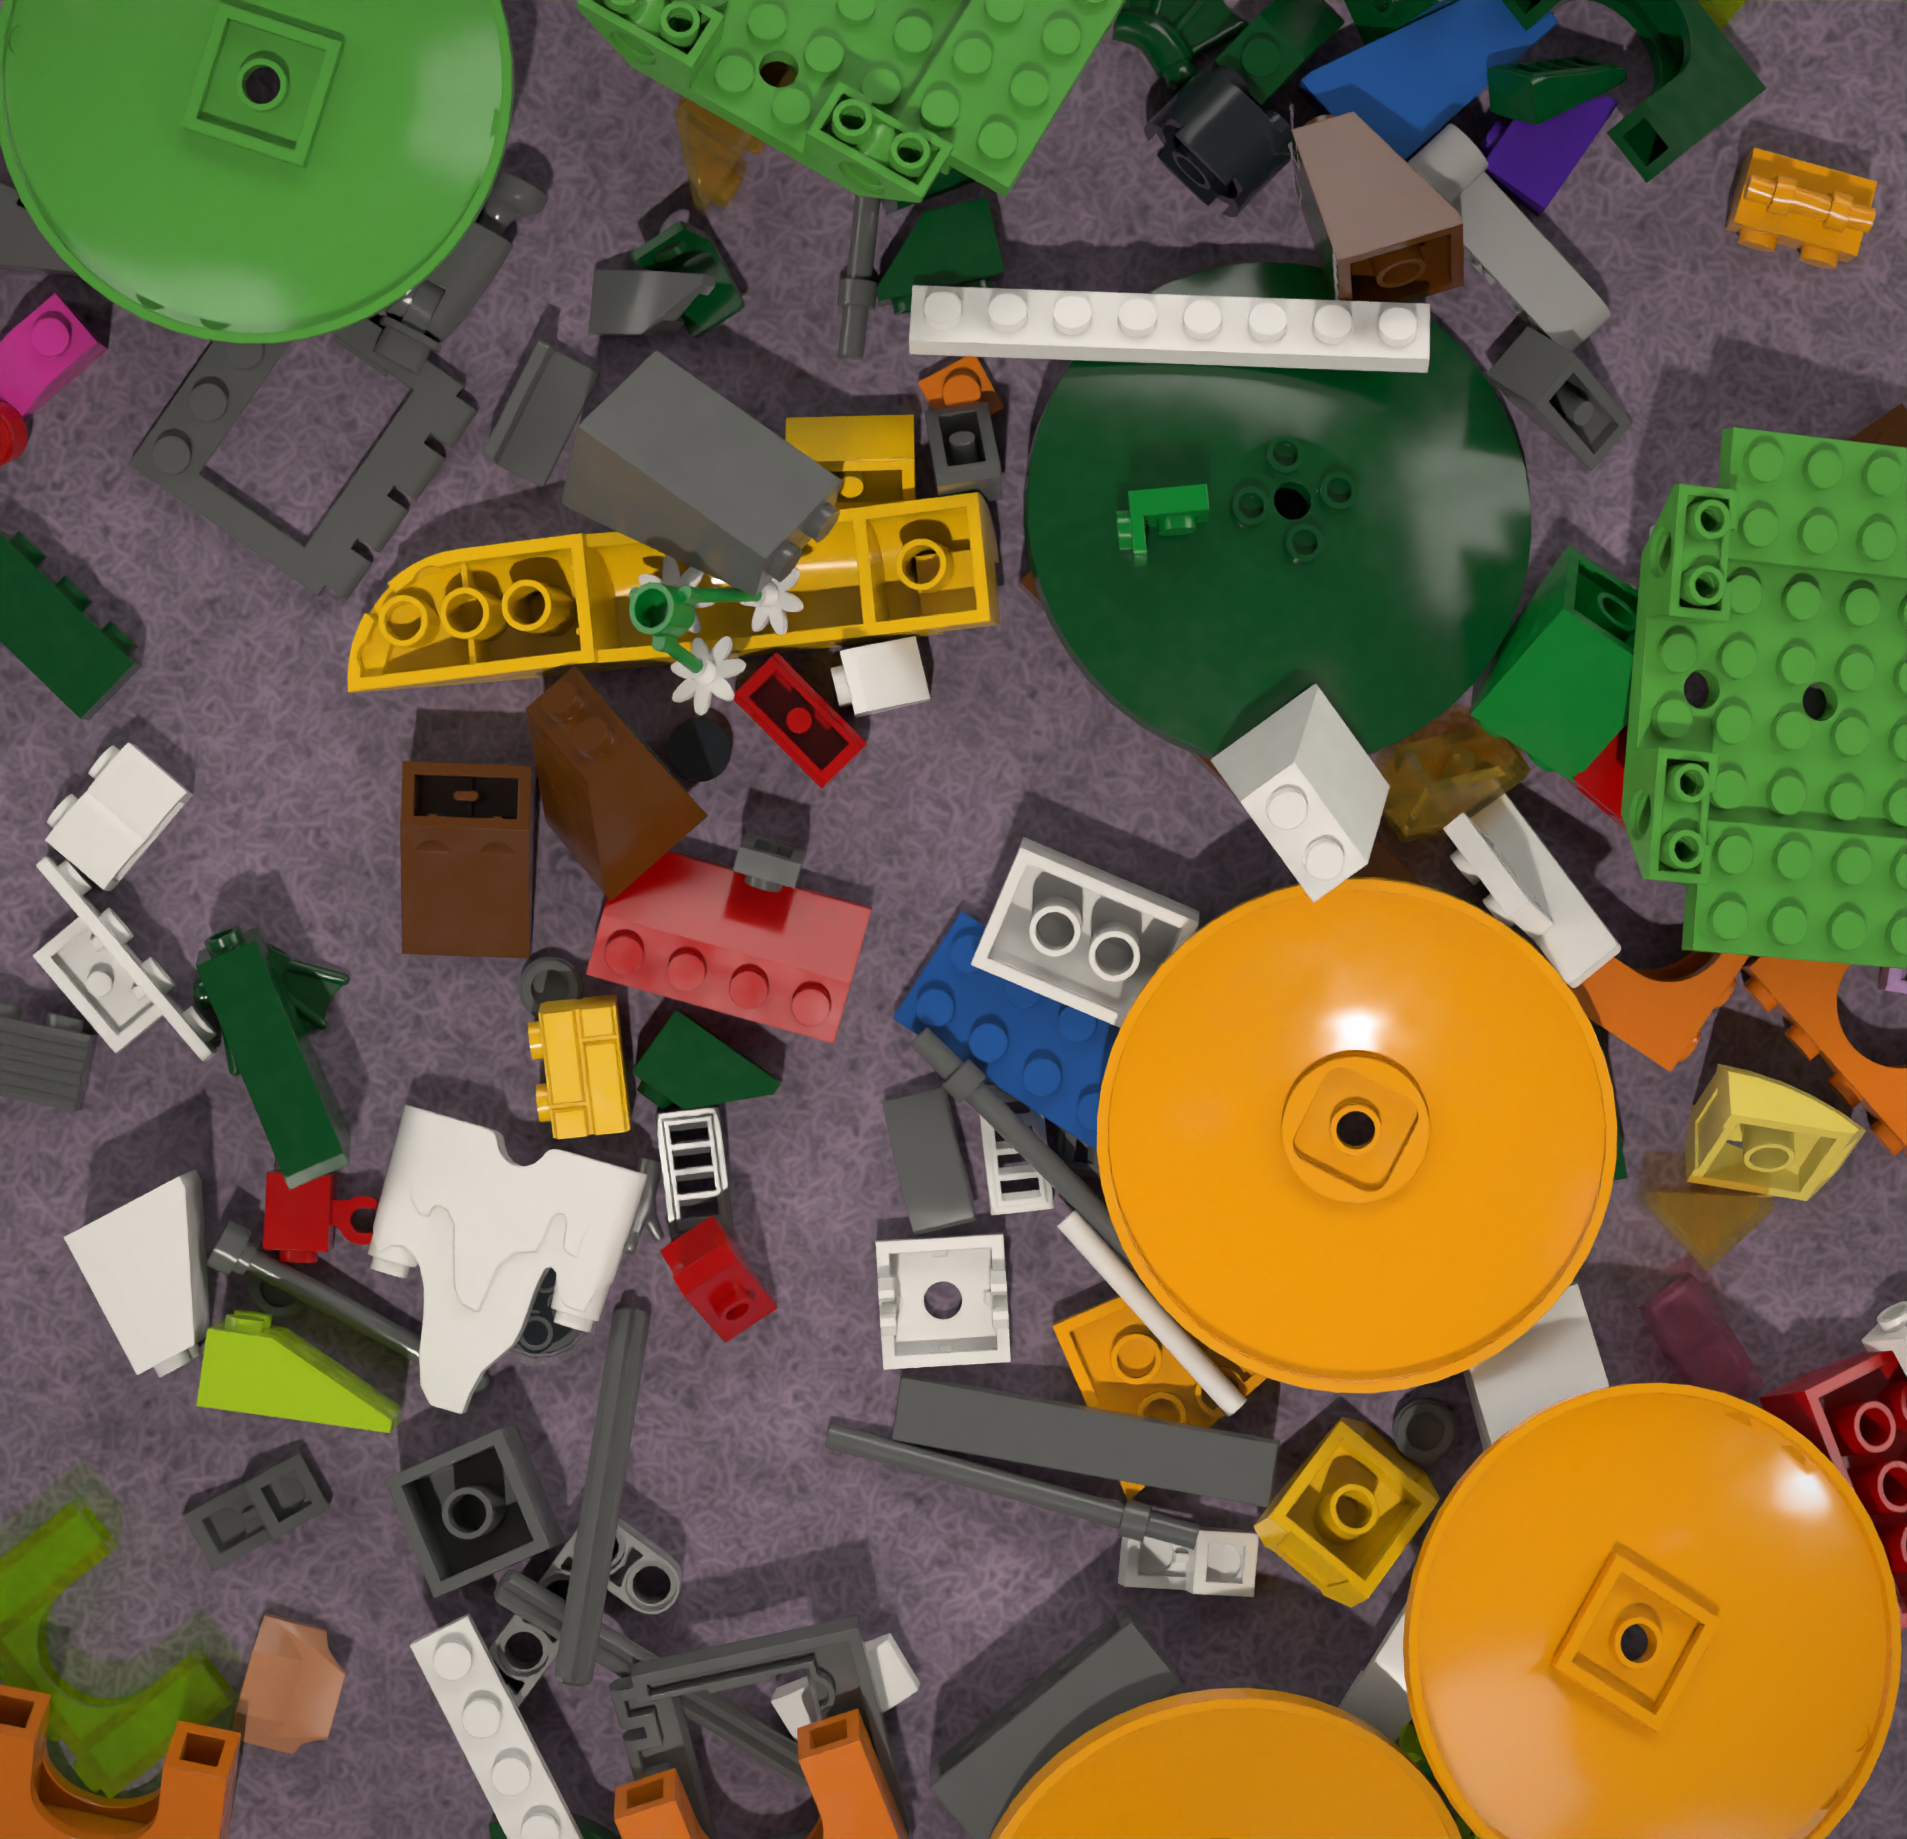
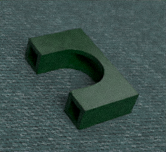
M1502 0L1525 31L1532 28L1565 3L1575 1ZM1588 0L1605 5L1622 16L1639 34L1652 61L1654 83L1649 98L1607 132L1646 183L1767 89L1697 0Z

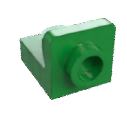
M1207 484L1128 491V510L1116 511L1119 550L1132 549L1134 567L1147 565L1145 528L1157 527L1158 535L1175 536L1193 533L1197 531L1196 523L1208 522L1209 500Z

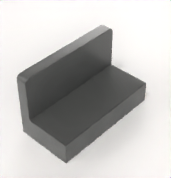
M539 339L482 452L484 458L545 488L601 374L555 351L550 344Z

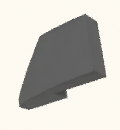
M594 269L588 333L610 337H653L657 331L676 334L685 323L681 317L682 313L698 294L708 296L715 287L716 277L679 272Z

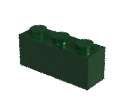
M0 530V641L80 719L89 721L142 667L131 655L139 646L112 620L102 627L86 611L93 601L70 578L64 575L57 583L39 565L47 556L25 534L18 531L11 538L7 533Z

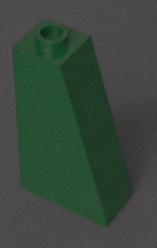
M233 926L211 935L204 941L206 948L198 951L196 968L289 1190L349 1165L350 1129L258 926L243 933L239 926Z

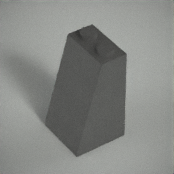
M655 350L577 426L561 503L587 518L755 597L773 578L781 582L792 572L801 557V549L811 539L818 543L832 530L840 515V510L835 507L842 480Z

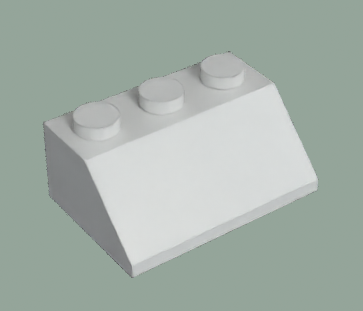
M1023 837L971 965L1121 1028L1124 1018L1144 985L1159 966L1188 937L1195 933L1199 924L1200 911Z

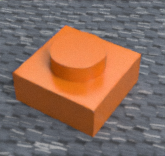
M965 356L918 382V386L931 410L988 402L990 416L1004 410L1003 404L977 357Z

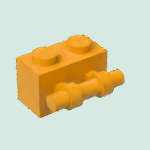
M1754 147L1744 157L1725 229L1740 233L1737 243L1742 246L1764 252H1775L1776 245L1780 244L1801 250L1799 260L1803 263L1825 269H1836L1838 261L1848 263L1858 256L1863 234H1869L1872 228L1876 209L1871 208L1878 182Z

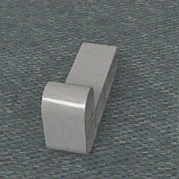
M1448 124L1407 162L1460 213L1463 222V245L1468 250L1464 257L1490 285L1496 281L1512 298L1507 302L1509 306L1529 327L1568 351L1573 352L1611 317L1608 307L1598 294L1486 174L1485 170L1489 167L1486 158L1472 140L1458 127Z
M618 1517L616 1538L619 1543V1551L612 1557L607 1590L643 1614L664 1612L675 1603L682 1586L680 1566L669 1553ZM578 1527L536 1583L546 1588L554 1581L570 1580ZM657 1566L668 1574L671 1582L670 1589L664 1595L649 1597L637 1588L635 1582L636 1573L644 1567ZM514 1613L488 1650L493 1660L497 1663L498 1670L500 1671L501 1669L507 1676H510L506 1686L516 1706L519 1707L558 1654L560 1640ZM518 1632L534 1634L541 1641L543 1647L542 1656L532 1662H522L516 1659L510 1652L509 1638ZM514 1679L523 1681L524 1683L521 1686H518Z

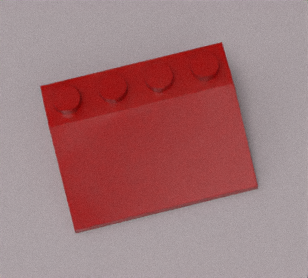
M1866 1350L1805 1374L1759 1397L1765 1411L1783 1420L1812 1442L1835 1465L1855 1491L1869 1514L1884 1547L1894 1579L1900 1612L1901 1629L1907 1627V1377L1892 1350L1867 1352Z

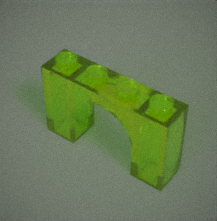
M79 1496L0 1558V1678L7 1686L51 1694L47 1737L54 1742L62 1739L77 1758L72 1764L84 1784L93 1792L102 1789L106 1796L112 1799L167 1755L178 1720L205 1725L232 1704L238 1694L199 1645L148 1686L134 1694L120 1698H99L85 1694L72 1687L59 1675L50 1659L46 1645V1625L51 1608L59 1595L67 1587L120 1546L82 1497Z

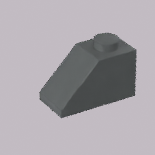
M1529 326L1524 329L1486 374L1516 408L1591 471L1633 423L1575 354Z
M988 402L924 411L937 497L978 492L984 497L986 502L1002 500L1001 466Z

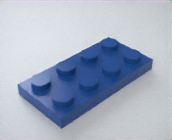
M961 911L892 1019L917 1035L928 1027L963 1062L969 1058L987 1076L985 1079L1097 1151V1114L1101 1085L1110 1052L1120 1028L972 966V959L986 927Z

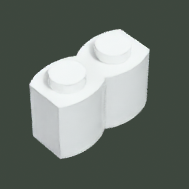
M129 742L121 750L114 745L109 747L98 758L88 773L95 779L89 789L79 799L73 794L67 796L47 820V823L53 830L45 841L106 891H111L122 880L152 842L193 796L189 790L142 750Z

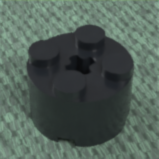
M1222 64L1215 72L1199 70L1145 125L1144 133L1148 142L1156 134L1158 135L1165 147L1157 154V157L1197 198L1207 206L1218 198L1229 205L1222 214L1228 217H1236L1290 162L1291 153L1288 144L1292 141V128L1275 111L1267 110L1264 113L1246 95L1249 92V87L1243 78L1232 68Z

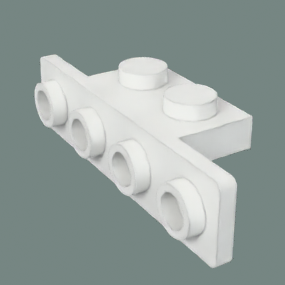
M1488 771L1479 773L1439 807L1440 814L1448 823L1443 829L1458 848L1450 855L1454 864L1474 886L1479 881L1484 883L1491 894L1483 899V903L1491 914L1509 927L1516 924L1529 935L1564 982L1570 987L1576 988L1621 951V945L1497 780Z
M45 856L36 864L37 868L79 917L37 951L33 957L115 1053H120L164 1016L202 1061H209L216 1055L218 1051L210 1043V1040L217 1035L214 1028L193 1005L185 1012L168 993L176 986L175 983L151 956L142 963L126 943L134 935L111 908H107L103 913H100L85 894L92 889V886L79 869L68 859L60 865L52 857Z

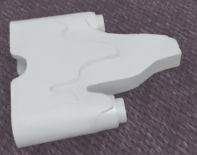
M405 1104L373 1225V1236L367 1254L373 1256L370 1265L371 1269L401 1278H407L410 1267L420 1266L424 1286L423 1324L419 1350L420 1386L430 1405L458 1414L467 1412L473 1393L485 1371L513 1348L520 1339L527 1326L538 1291L550 1268L556 1272L551 1308L557 1311L553 1322L577 1330L591 1332L593 1321H599L610 1286L616 1276L623 1248L628 1239L648 1177L647 1174L559 1149L549 1150L536 1163L522 1166L514 1162L508 1155L504 1136L500 1132Z

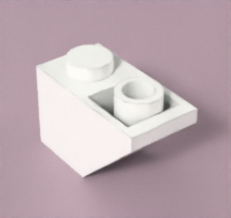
M916 636L842 650L840 655L843 665L830 668L840 708L853 705L856 718L930 701Z

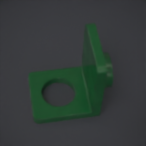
M683 221L675 223L630 253L634 264L650 271L693 273L716 277L715 287L708 296L698 294L681 315L689 335L695 338H699L740 312L745 306V302L710 234ZM681 241L674 248L666 252L657 254L664 247L674 242Z

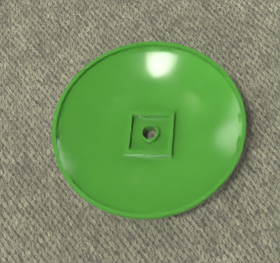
M3 0L0 10V145L7 169L22 203L38 230L52 248L85 282L110 301L129 312L175 332L206 340L237 344H278L311 339L343 330L375 316L403 299L428 279L454 252L473 226L487 201L503 162L511 129L514 103V57L509 24L502 0ZM270 67L279 76V93L271 102L257 104L251 100L247 93V80L256 69Z

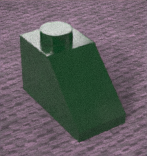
M1274 0L1214 60L1211 72H1215L1222 64L1232 68L1248 85L1249 92L1246 95L1263 109L1344 25V22L1321 0Z
M679 1008L675 1010L631 1072L642 1080L636 1090L665 1111H668L673 1103L686 1110L774 1095L782 1083L778 1078Z

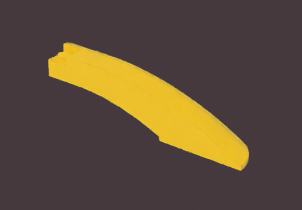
M974 492L840 509L839 518L829 534L818 543L811 539L801 549V557L794 567L799 569L800 578L797 584L787 592L797 596L803 602V609L800 612L786 611L788 629L784 635H778L770 621L763 630L754 632L751 626L756 608L754 606L742 605L740 602H716L709 607L695 608L702 625L701 632L692 633L687 630L682 636L677 637V643L692 653L693 640L697 637L702 638L711 652L713 647L723 637L728 636L732 639L733 643L731 654L728 658L775 654L776 652L787 653L891 641L913 636L944 634L943 632L1001 625L995 563H999V556L988 505L980 493ZM619 532L594 534L579 533L461 548L426 557L412 564L388 582V589L377 600L371 611L364 613L351 646L347 674L348 692L385 691L561 676L574 665L581 673L673 664L677 660L668 653L654 650L652 646L653 636L638 631L632 624L629 616L630 590L641 586L638 578L642 574L655 575L663 579L662 565L666 554ZM676 560L682 576L691 566ZM704 573L696 588H732L733 586Z

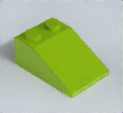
M235 1309L234 1315L228 1314L226 1318L207 1328L196 1406L391 1433L402 1421L403 1407L287 1327L271 1325L272 1314L254 1310Z

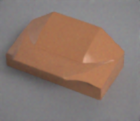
M269 1613L264 1615L252 1650L232 1731L241 1733L240 1741L293 1754L302 1744L327 1740L329 1738L347 1672L337 1663L328 1648L327 1629Z

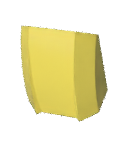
M1718 1064L1715 1075L1696 1104L1691 1107L1684 1148L1686 1182L1808 1201L1840 1169L1866 1130L1839 1110L1798 1088L1753 1071ZM1726 1141L1742 1142L1743 1149L1726 1143Z

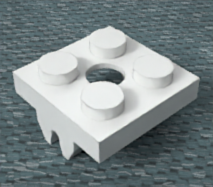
M1003 1233L876 1240L883 1370L1011 1362ZM945 1281L952 1283L959 1289L962 1296V1305L953 1317L938 1319L927 1311L924 1304V1296L928 1288L934 1283Z

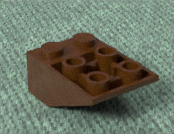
M402 761L400 817L402 954L530 959L537 790L536 767Z

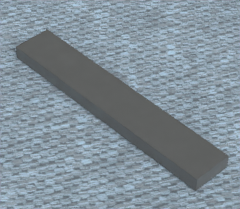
M904 1374L900 1380L892 1440L1263 1507H1269L1271 1504L1280 1440L909 1374Z

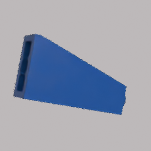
M1459 0L1310 71L1300 81L1297 90L1320 116H1339L1354 111L1398 155L1407 161L1488 88V68L1499 64L1516 63L1551 32L1559 21L1551 13L1532 28L1525 31L1502 0Z

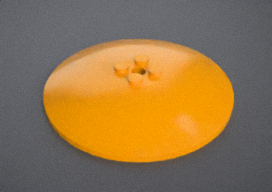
M1669 1383L1620 1384L1590 1390L1560 1400L1530 1415L1488 1447L1457 1481L1438 1510L1423 1541L1412 1574L1405 1608L1403 1635L1404 1678L1410 1713L1421 1748L1434 1777L1448 1800L1480 1839H1825L1854 1804L1867 1783L1883 1749L1895 1709L1900 1682L1902 1652L1899 1606L1894 1579L1884 1547L1869 1514L1853 1488L1835 1465L1806 1437L1783 1420L1754 1404L1718 1391L1691 1385ZM1638 1624L1647 1635V1648L1639 1659L1630 1661L1621 1650V1637L1629 1626Z

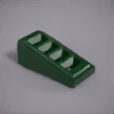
M1584 56L1492 66L1487 70L1491 112L1497 115L1537 126L1623 84L1627 80L1626 68Z

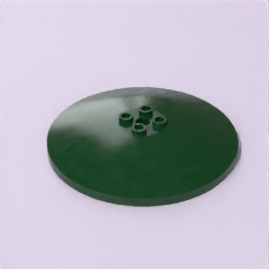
M1279 262L1233 264L1204 270L1167 283L1148 293L1333 300L1321 267ZM1430 320L1428 373L1073 360L1048 399L1035 430L1027 461L1023 492V528L1029 566L1037 594L1050 625L1067 654L1087 680L1113 706L1136 724L1172 745L1208 759L1218 755L1315 683L1368 756L1392 747L1420 731L1450 708L1475 683L1494 657L1509 630L1520 602L1529 564L1532 535L1531 501L1526 470L1517 438L1503 406L1487 379L1467 353L1432 320ZM1207 484L1209 500L1208 522L1196 523L1197 531L1193 533L1175 536L1158 535L1157 527L1145 528L1147 565L1134 567L1132 549L1119 550L1116 511L1128 510V491ZM1292 488L1298 491L1306 504L1304 517L1297 520H1289L1282 517L1274 506L1276 490Z

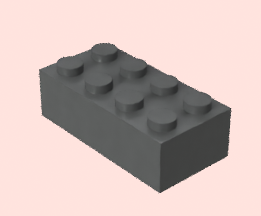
M1125 1605L929 1766L930 1789L972 1839H990L995 1827L1014 1798L1029 1780L1058 1752L1084 1733L1116 1715L1148 1702L1176 1695L1172 1689L1180 1681L1174 1664Z

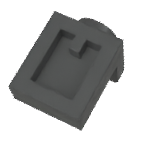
M746 832L739 846L733 871L745 874L744 881L747 884L762 890L781 892L783 886L795 889L799 882L808 849Z

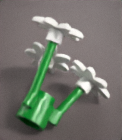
M668 555L663 559V579L650 574L639 576L638 580L641 586L639 588L634 587L629 592L631 599L629 616L632 624L638 631L653 636L652 646L654 650L668 653L677 660L671 665V670L686 680L674 691L672 695L674 702L681 703L694 697V710L698 715L702 716L707 713L713 694L728 702L734 699L735 694L732 687L725 679L739 675L746 667V663L741 659H728L733 646L732 639L728 636L723 637L713 647L711 652L702 638L697 637L693 640L692 653L677 643V637L682 636L687 630L692 633L701 632L702 625L695 608L709 607L716 602H740L742 605L754 606L756 608L751 624L754 632L763 630L770 621L774 631L778 635H784L788 629L786 611L800 612L803 609V602L797 596L787 592L797 584L800 578L799 569L794 568L781 582L773 578L755 597L735 587L696 588L704 572L691 567L681 576L676 559Z

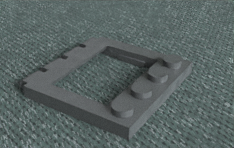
M366 319L343 330L332 332L336 336L334 339L336 343L385 377L391 374L401 381L404 386L412 389L413 392L306 546L303 547L299 541L290 538L280 531L283 526L233 491L229 490L226 493L215 486L210 479L200 475L206 463L291 342L278 344H237L213 341L128 464L320 597L325 588L328 587L348 600L372 565L370 561L352 550L360 539L381 553L409 512L389 498L395 487L417 501L445 460L444 457L425 445L427 441L434 435L453 448L478 411L458 398L465 387L429 361H425L419 375H416L375 354L373 349L383 329L370 320Z
M858 1615L631 1664V1676L619 1678L610 1683L609 1690L619 1726L623 1730H628L623 1734L622 1738L634 1781L676 1768L700 1827L710 1839H717L680 1695L708 1690L709 1694L771 1681L773 1675L805 1669L818 1721L854 1709L859 1710L907 1831L908 1839H913ZM812 1829L765 1839H805Z

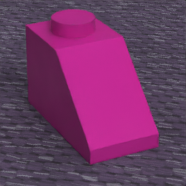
M56 293L12 329L0 342V400L12 405L24 421L108 350L71 305Z

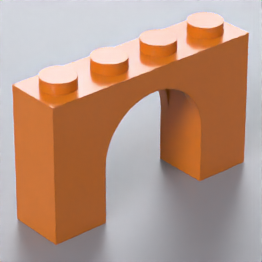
M1691 951L1681 960L1655 969L1631 967L1613 957L1576 988L1570 987V989L1574 992L1589 1019L1669 1072H1672L1678 1062L1687 1059L1695 1050L1701 1036L1700 1029L1713 1009L1721 1007L1732 995L1736 986V975L1749 956Z
M1751 956L1747 959L1741 969L1750 978L1742 985L1748 995L1766 1013H1769L1775 1007L1792 1025L1784 1033L1791 1044L1808 1061H1811L1817 1055L1834 1073L1826 1080L1828 1085L1849 1108L1853 1109L1860 1103L1876 1122L1868 1129L1889 1154L1895 1157L1899 1152L1903 1151L1907 1156V1064L1883 1066L1872 1062L1861 1055L1850 1044L1840 1026L1837 1013L1838 990L1841 980L1851 964Z
M0 1684V1839L228 1838L241 1733L178 1720L163 1764L161 1787L149 1794L135 1798L119 1799L104 1797L74 1785L52 1763L47 1750L51 1694Z
M854 1709L797 1728L798 1761L820 1813L816 1825L805 1839H908L907 1831L859 1710ZM676 1768L615 1787L614 1821L622 1839H710L697 1821Z

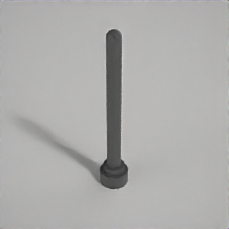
M232 1219L228 1221L205 1263L206 1265L229 1276L231 1271L242 1277L245 1272H248L419 1364L421 1336L260 1250L261 1242L251 1238L252 1230ZM486 1372L476 1387L474 1394L482 1393L487 1389L489 1377Z

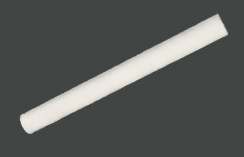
M1076 1209L1057 1225L1061 1232L1228 1417L1247 1401L1244 1395L1181 1325L1159 1304L1152 1293Z

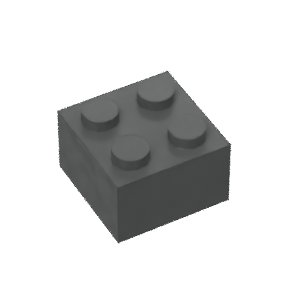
M517 1424L497 1429L384 1479L434 1598L453 1592L566 1542Z

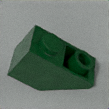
M985 197L924 211L876 288L879 307L892 305L895 315L911 313L913 285L993 288L992 281L1003 279L1004 268L988 198Z

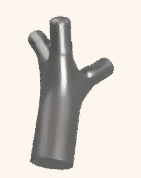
M639 1158L636 1171L647 1174L648 1177L628 1239L623 1248L625 1254L632 1255L636 1252L644 1226L654 1241H660L664 1238V1233L657 1221L655 1212V1198L662 1173L661 1162L645 1158Z

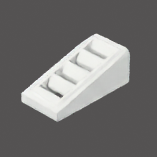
M987 1085L1004 1103L1019 1101L996 1085ZM1031 1108L1029 1113L1016 1114L1027 1126H1032V1131L1047 1145L1044 1116ZM980 1115L991 1215L1055 1208L1052 1186L1030 1164L998 1167L997 1156L1017 1154L1018 1152L1007 1141L996 1142L995 1129ZM1038 1177L1039 1189L1001 1193L1000 1181Z

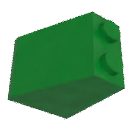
M1568 546L1510 628L1492 660L1473 684L1470 715L1491 736L1506 738L1527 752L1530 759L1541 769L1548 772L1556 771L1574 783L1573 778L1579 772L1583 773L1628 723L1638 591L1571 546Z

